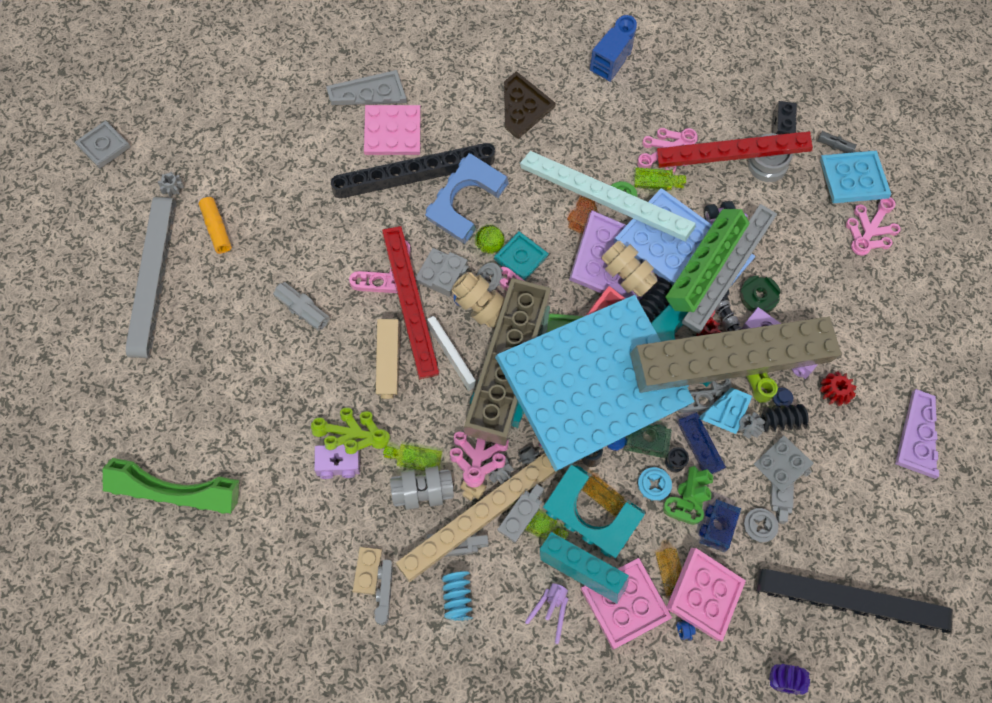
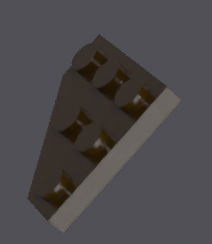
M516 71L504 81L505 129L519 139L552 111L556 103Z

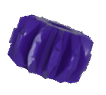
M776 664L771 668L770 686L782 693L803 695L808 692L810 687V673L799 666Z

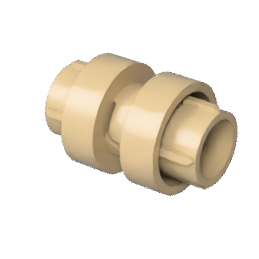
M617 241L601 257L608 265L605 270L612 278L618 273L624 279L620 286L627 293L633 291L638 297H641L658 281L657 277L651 272L654 267L647 260L640 264L634 258L639 252L631 244L626 247L621 241Z
M471 272L464 273L452 286V292L457 296L455 302L464 310L471 307L473 309L471 317L480 325L485 323L488 327H495L505 298L497 290L489 292L487 290L489 283L481 275L475 276Z

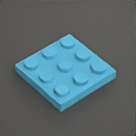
M877 151L821 155L820 163L832 203L890 198L891 191Z

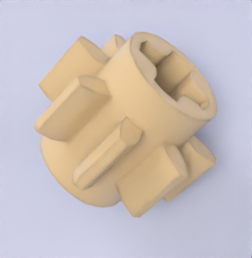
M463 481L460 489L464 490L462 495L470 501L474 497L479 500L487 488L483 483L479 487L473 488L468 486L465 481Z

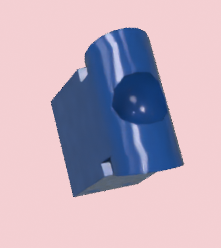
M630 15L619 17L615 26L594 47L590 71L609 82L613 80L625 63L627 56L632 52L637 22L634 17Z

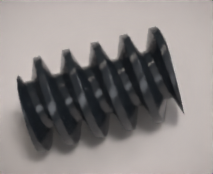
M659 278L652 288L639 300L644 312L651 321L656 319L655 315L659 316L661 314L660 309H666L665 304H670L666 296L672 285L664 278Z
M793 404L789 406L781 405L780 407L773 406L772 408L766 406L761 414V418L765 421L763 424L765 433L768 432L769 426L772 432L776 431L777 426L780 431H784L785 425L789 431H792L793 425L796 430H800L801 424L806 430L809 423V415L803 404H797L796 406Z

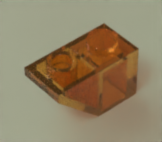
M581 196L577 202L576 211L572 210L568 217V221H570L568 228L583 235L589 213L591 211L598 213L595 201Z

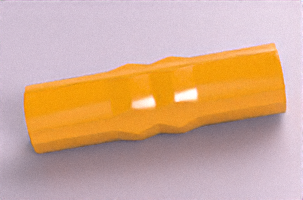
M202 198L198 204L216 253L222 254L230 251L232 246L214 198Z

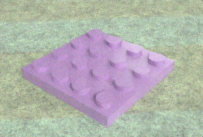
M591 211L569 280L601 294L610 286L625 299L633 295L637 297L638 301L642 299L643 295L638 297L633 291L627 293L620 286L624 279L618 273L612 278L605 270L608 265L601 258L615 244L614 239L627 225Z

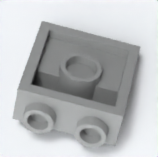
M432 248L415 277V281L450 297L453 293L452 286L464 273L469 271V266H467L468 260L452 252L448 255Z

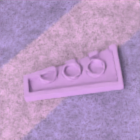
M917 389L912 392L895 464L936 479L939 477V470L937 469L938 451H936L937 432L935 431L937 419L936 398L934 395Z

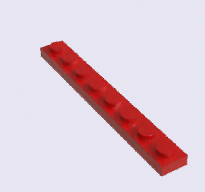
M808 131L657 148L659 168L811 152L813 145L811 133Z
M402 226L382 229L418 379L439 376Z

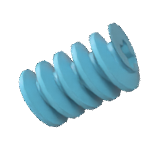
M453 572L442 577V581L448 583L443 586V591L448 592L443 596V599L449 601L444 604V609L449 610V612L444 614L446 619L453 621L473 619V617L466 615V613L472 611L471 607L466 606L472 599L465 597L471 590L464 587L471 583L470 580L464 579V576L469 575L470 572Z

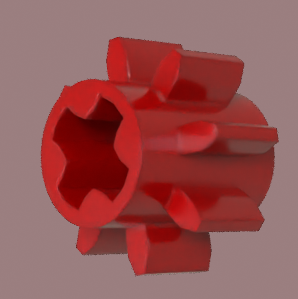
M711 317L700 334L697 333L696 336L721 333L718 330L720 323H717Z

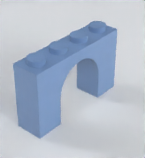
M469 153L467 157L462 158L457 171L450 175L445 188L439 190L435 202L427 207L425 216L428 221L466 244L476 231V228L472 222L454 211V197L465 187L477 186L499 198L509 184L508 178Z

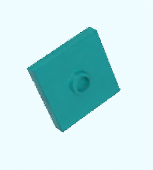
M518 231L494 256V260L501 266L509 268L526 281L547 259L549 253Z

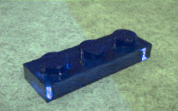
M696 412L679 419L677 424L701 470H709L712 475L724 470L726 466L701 419H699L698 413Z

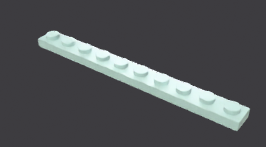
M532 151L520 163L521 169L685 242L695 229V222Z

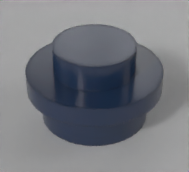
M778 388L777 393L772 399L779 407L781 405L789 406L793 402V394L786 388Z

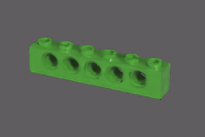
M722 209L666 296V299L675 311L695 312L750 224L742 209Z

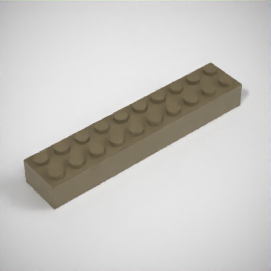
M830 316L637 345L630 353L640 393L830 363L842 355Z

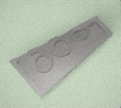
M397 70L326 86L331 105L407 103Z

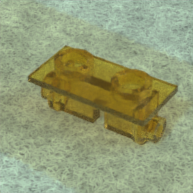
M591 476L582 491L613 516H616L627 502L624 500L625 497H622L614 489L610 491L608 489L609 485L602 481L599 476Z
M666 548L664 551L656 552L655 554L665 595L671 596L682 568L677 549Z

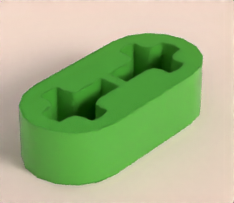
M669 497L663 504V511L667 516L691 525L698 524L704 517V511L700 509L696 510V514L699 517L691 519V514L685 511L691 512L693 509L696 510L694 503L677 497ZM674 502L676 503L675 506L682 509V511L676 509L674 512H671V507L668 505Z

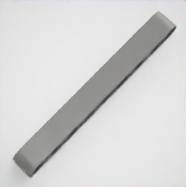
M153 197L126 342L127 357H151L149 351L153 346L154 336L152 334L157 322L155 316L156 312L159 311L160 300L158 299L163 287V282L161 281L166 270L165 258H168L169 247L167 246L168 241L171 240V224L174 223L175 198Z

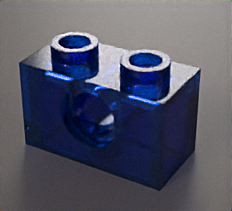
M718 499L712 505L708 504L705 511V516L708 518L706 524L701 525L698 534L701 537L700 543L721 552H726L730 548L741 508ZM714 521L722 524V530L714 526Z

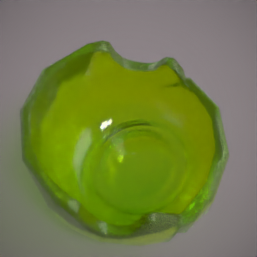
M485 225L476 233L474 243L481 252L494 254L504 246L505 237L498 227Z

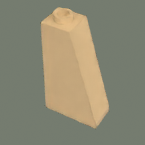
M377 319L376 394L381 395V399H393V395H398L400 323L398 319Z

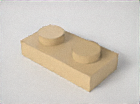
M360 547L353 586L354 593L375 595L378 567L380 566L382 554L381 549Z

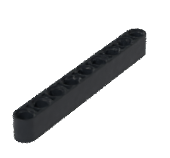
M483 143L339 174L331 179L332 193L336 198H347L451 175L459 168L462 158L467 157L469 153L491 166L495 161V147L490 143Z
M758 569L755 592L758 594L764 592L772 597H788L791 601L801 603L807 601L811 602L810 605L824 608L825 606H830L834 610L847 612V610L854 611V614L867 617L873 615L876 616V619L896 620L900 624L912 626V624L920 625V628L933 631L934 629L942 630V633H952L953 609L949 607L769 569Z

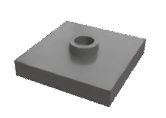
M104 121L75 141L80 150L99 169L130 148L129 143L107 121Z

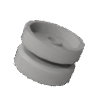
M771 133V134H764V135H762V136H760V137H763V136H772V135H778V134H773V133ZM793 154L749 158L747 163L749 171L760 181L776 182L787 173Z

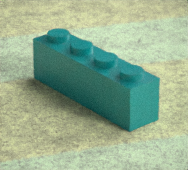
M552 532L540 548L541 561L618 604L628 587L629 575Z

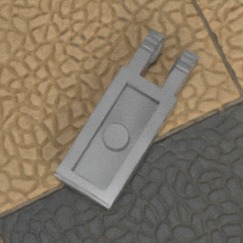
M383 560V565L378 567V579L381 580V588H377L376 602H380V604L375 609L374 618L376 623L381 626L385 625L389 620L393 572L391 560Z

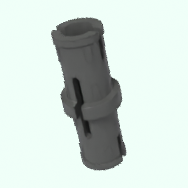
M823 130L817 142L831 146L833 150L838 149L846 153H853L857 144L842 139V136L838 135L837 137Z

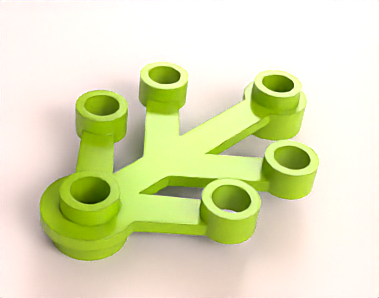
M343 408L340 411L341 420L345 421L348 427L327 424V421L323 418H316L311 423V432L316 437L325 436L328 432L343 435L338 438L335 436L326 437L324 444L327 450H334L344 444L345 452L347 454H354L358 450L371 445L376 449L384 448L390 440L389 433L386 430L377 428L373 422L372 413L368 411L360 414V423L366 425L369 431L361 430L353 418L351 408ZM359 438L363 439V440H361V441H359V442H356V441H355L356 439H359Z

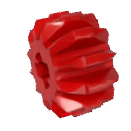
M837 371L834 374L829 373L821 381L822 387L819 392L826 393L823 399L829 398V405L835 402L838 407L842 404H848L855 397L856 393L854 391L857 386L851 384L853 379H848L847 373L841 376L840 372Z

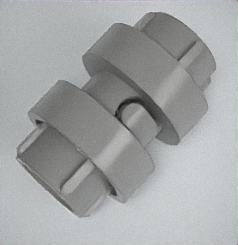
M438 466L425 468L426 474L415 476L414 469L401 471L402 476L390 479L393 505H405L406 510L418 509V502L429 500L430 507L443 505L442 500L454 497L451 471H439Z

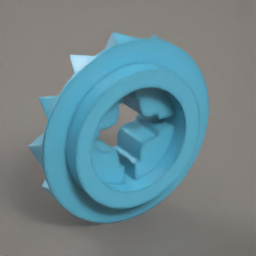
M651 467L641 473L638 479V490L641 491L643 497L651 501H661L671 492L672 481L664 470ZM660 478L659 489L655 487L649 490L651 486L650 480L654 482Z

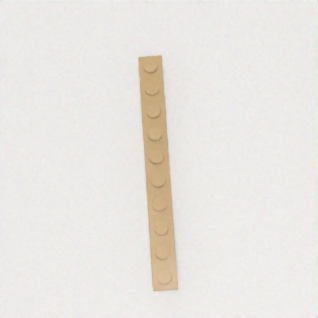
M546 453L542 454L511 477V479L504 482L397 561L396 566L408 582L418 577L466 541L467 538L474 535L514 505L525 491L530 493L536 484L540 485L554 475L556 472Z

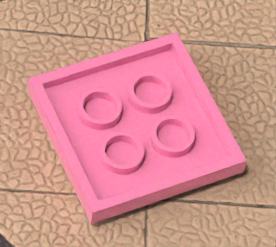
M365 105L364 155H420V105Z
M691 548L666 609L716 641L723 642L745 580L697 548Z
M639 558L618 568V570L629 575L628 587L618 604L586 586L581 587V591L612 650L672 619Z

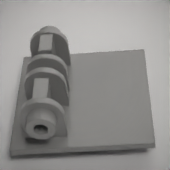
M785 436L779 439L754 463L782 493L800 476H809L812 472L810 467L814 464Z

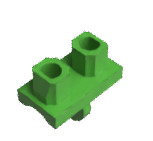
M695 466L689 467L688 480L678 486V493L683 496L684 500L693 502L696 510L702 509L703 502L711 500V490L705 485L713 483V475L709 470L699 471Z

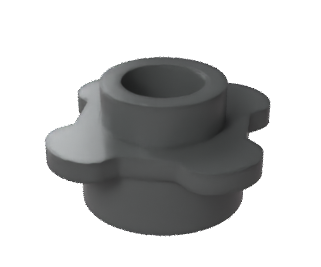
M532 445L526 446L518 452L520 458L517 460L522 462V464H530L536 460V456L540 452L539 450L535 451Z

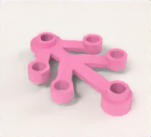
M660 128L657 132L659 139L646 136L642 144L646 148H651L652 146L664 148L696 144L698 137L695 130L690 128L683 130L681 133ZM666 138H672V139H676V141L670 142V141H664V139H666ZM657 152L652 155L647 153L641 154L637 162L638 167L642 170L650 169L652 163L658 160ZM676 166L672 167L673 170H669L667 167L664 170L667 174H674Z
M891 197L880 200L878 203L879 210L871 223L866 213L867 208L861 204L856 206L854 213L859 216L865 232L863 237L858 229V220L855 218L847 220L846 227L851 230L854 238L851 248L855 254L864 256L871 249H889L892 246L893 242L889 237L869 241L873 236L885 234L895 236L900 232V226L895 223L890 226L878 227L885 214L890 213L895 207V201ZM883 241H887L889 245H885Z
M456 432L454 434L455 445L460 446L473 460L471 466L463 458V451L460 448H453L450 451V460L457 463L464 471L463 479L468 486L473 488L479 487L484 482L486 474L505 466L506 458L499 452L508 449V440L506 446L495 444L484 450L486 441L477 438L476 448L474 449L467 442L464 432ZM493 456L492 462L481 467L483 461Z

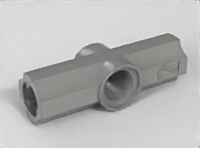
M286 282L280 283L273 293L274 297L287 306L292 314L298 315L299 320H305L317 331L322 330L328 324L330 317L316 307L306 294L298 293Z

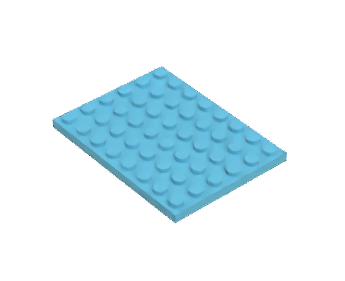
M635 295L501 352L495 357L555 472L695 402L686 386L639 392L630 353L637 345L661 342Z

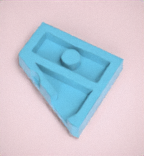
M731 387L699 419L737 434L740 427V419L745 415L752 396Z

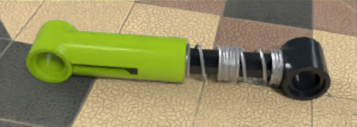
M728 289L715 309L719 312L718 316L722 317V324L727 332L742 329V327H739L740 323L737 316L733 315L735 312H732L730 309ZM768 373L746 376L756 401L767 403L777 393L778 386L769 377ZM761 388L766 389L768 391V394L764 393L761 390Z

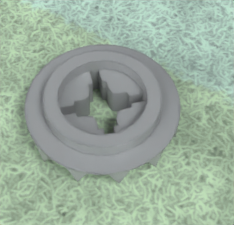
M495 263L485 264L476 275H481L489 283L487 289L489 292L496 290L497 286H501L500 280L504 278L501 275L503 270Z
M763 508L751 510L746 515L743 523L745 533L751 537V540H756L759 543L771 541L778 533L779 526L776 517L769 510ZM765 519L763 526L766 530L761 529L757 532L758 525L755 521L759 523Z

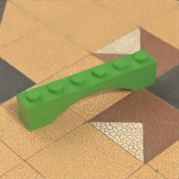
M112 458L103 467V491L111 492L115 495H128L156 502L173 503L178 506L195 507L200 510L218 511L223 514H231L238 503L239 480L216 477L201 484L180 485L162 481L150 475L133 461Z

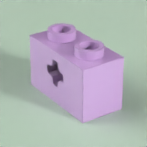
M325 445L315 446L316 475L320 476L321 479H331L333 475H342L343 478L355 477V474H360V450L354 454H347L344 445H340L334 450H327ZM336 459H340L339 465L336 466L334 464Z

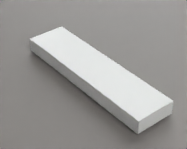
M434 316L427 319L428 328L468 391L475 388L473 375Z

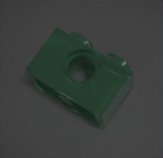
M660 424L648 425L626 436L624 450L665 458L669 453L672 429H667L666 426ZM643 435H649L652 441H646Z

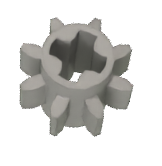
M172 172L162 174L161 181H158L161 193H168L169 197L175 194L179 195L180 188H184L180 175L175 176Z
M756 412L752 416L745 413L740 419L738 430L748 439L751 436L758 438L765 431L763 426L765 421Z
M507 458L505 459L504 467L497 468L488 473L489 479L493 483L498 480L503 484V482L511 479V471L514 469Z

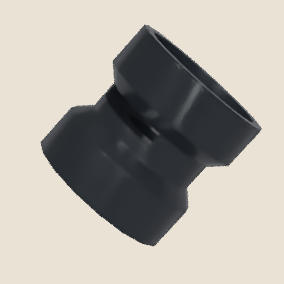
M680 447L670 450L665 458L666 468L674 473L681 472L688 464V452Z

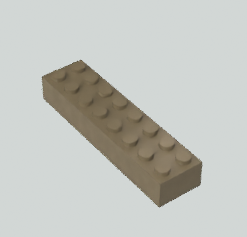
M511 278L464 425V435L506 446L519 402L495 357L501 352L539 336L550 300L551 288Z

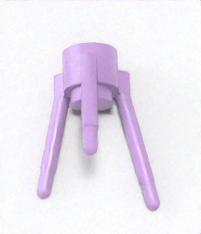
M553 583L550 590H545L543 597L532 610L525 623H530L546 600L550 604L545 617L546 620L550 619L554 608L560 607L561 604L555 643L559 644L565 608L568 602L566 597L568 590L561 585Z

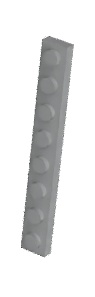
M762 204L759 205L749 220L750 224L695 312H688L682 324L700 334L775 219L777 213Z

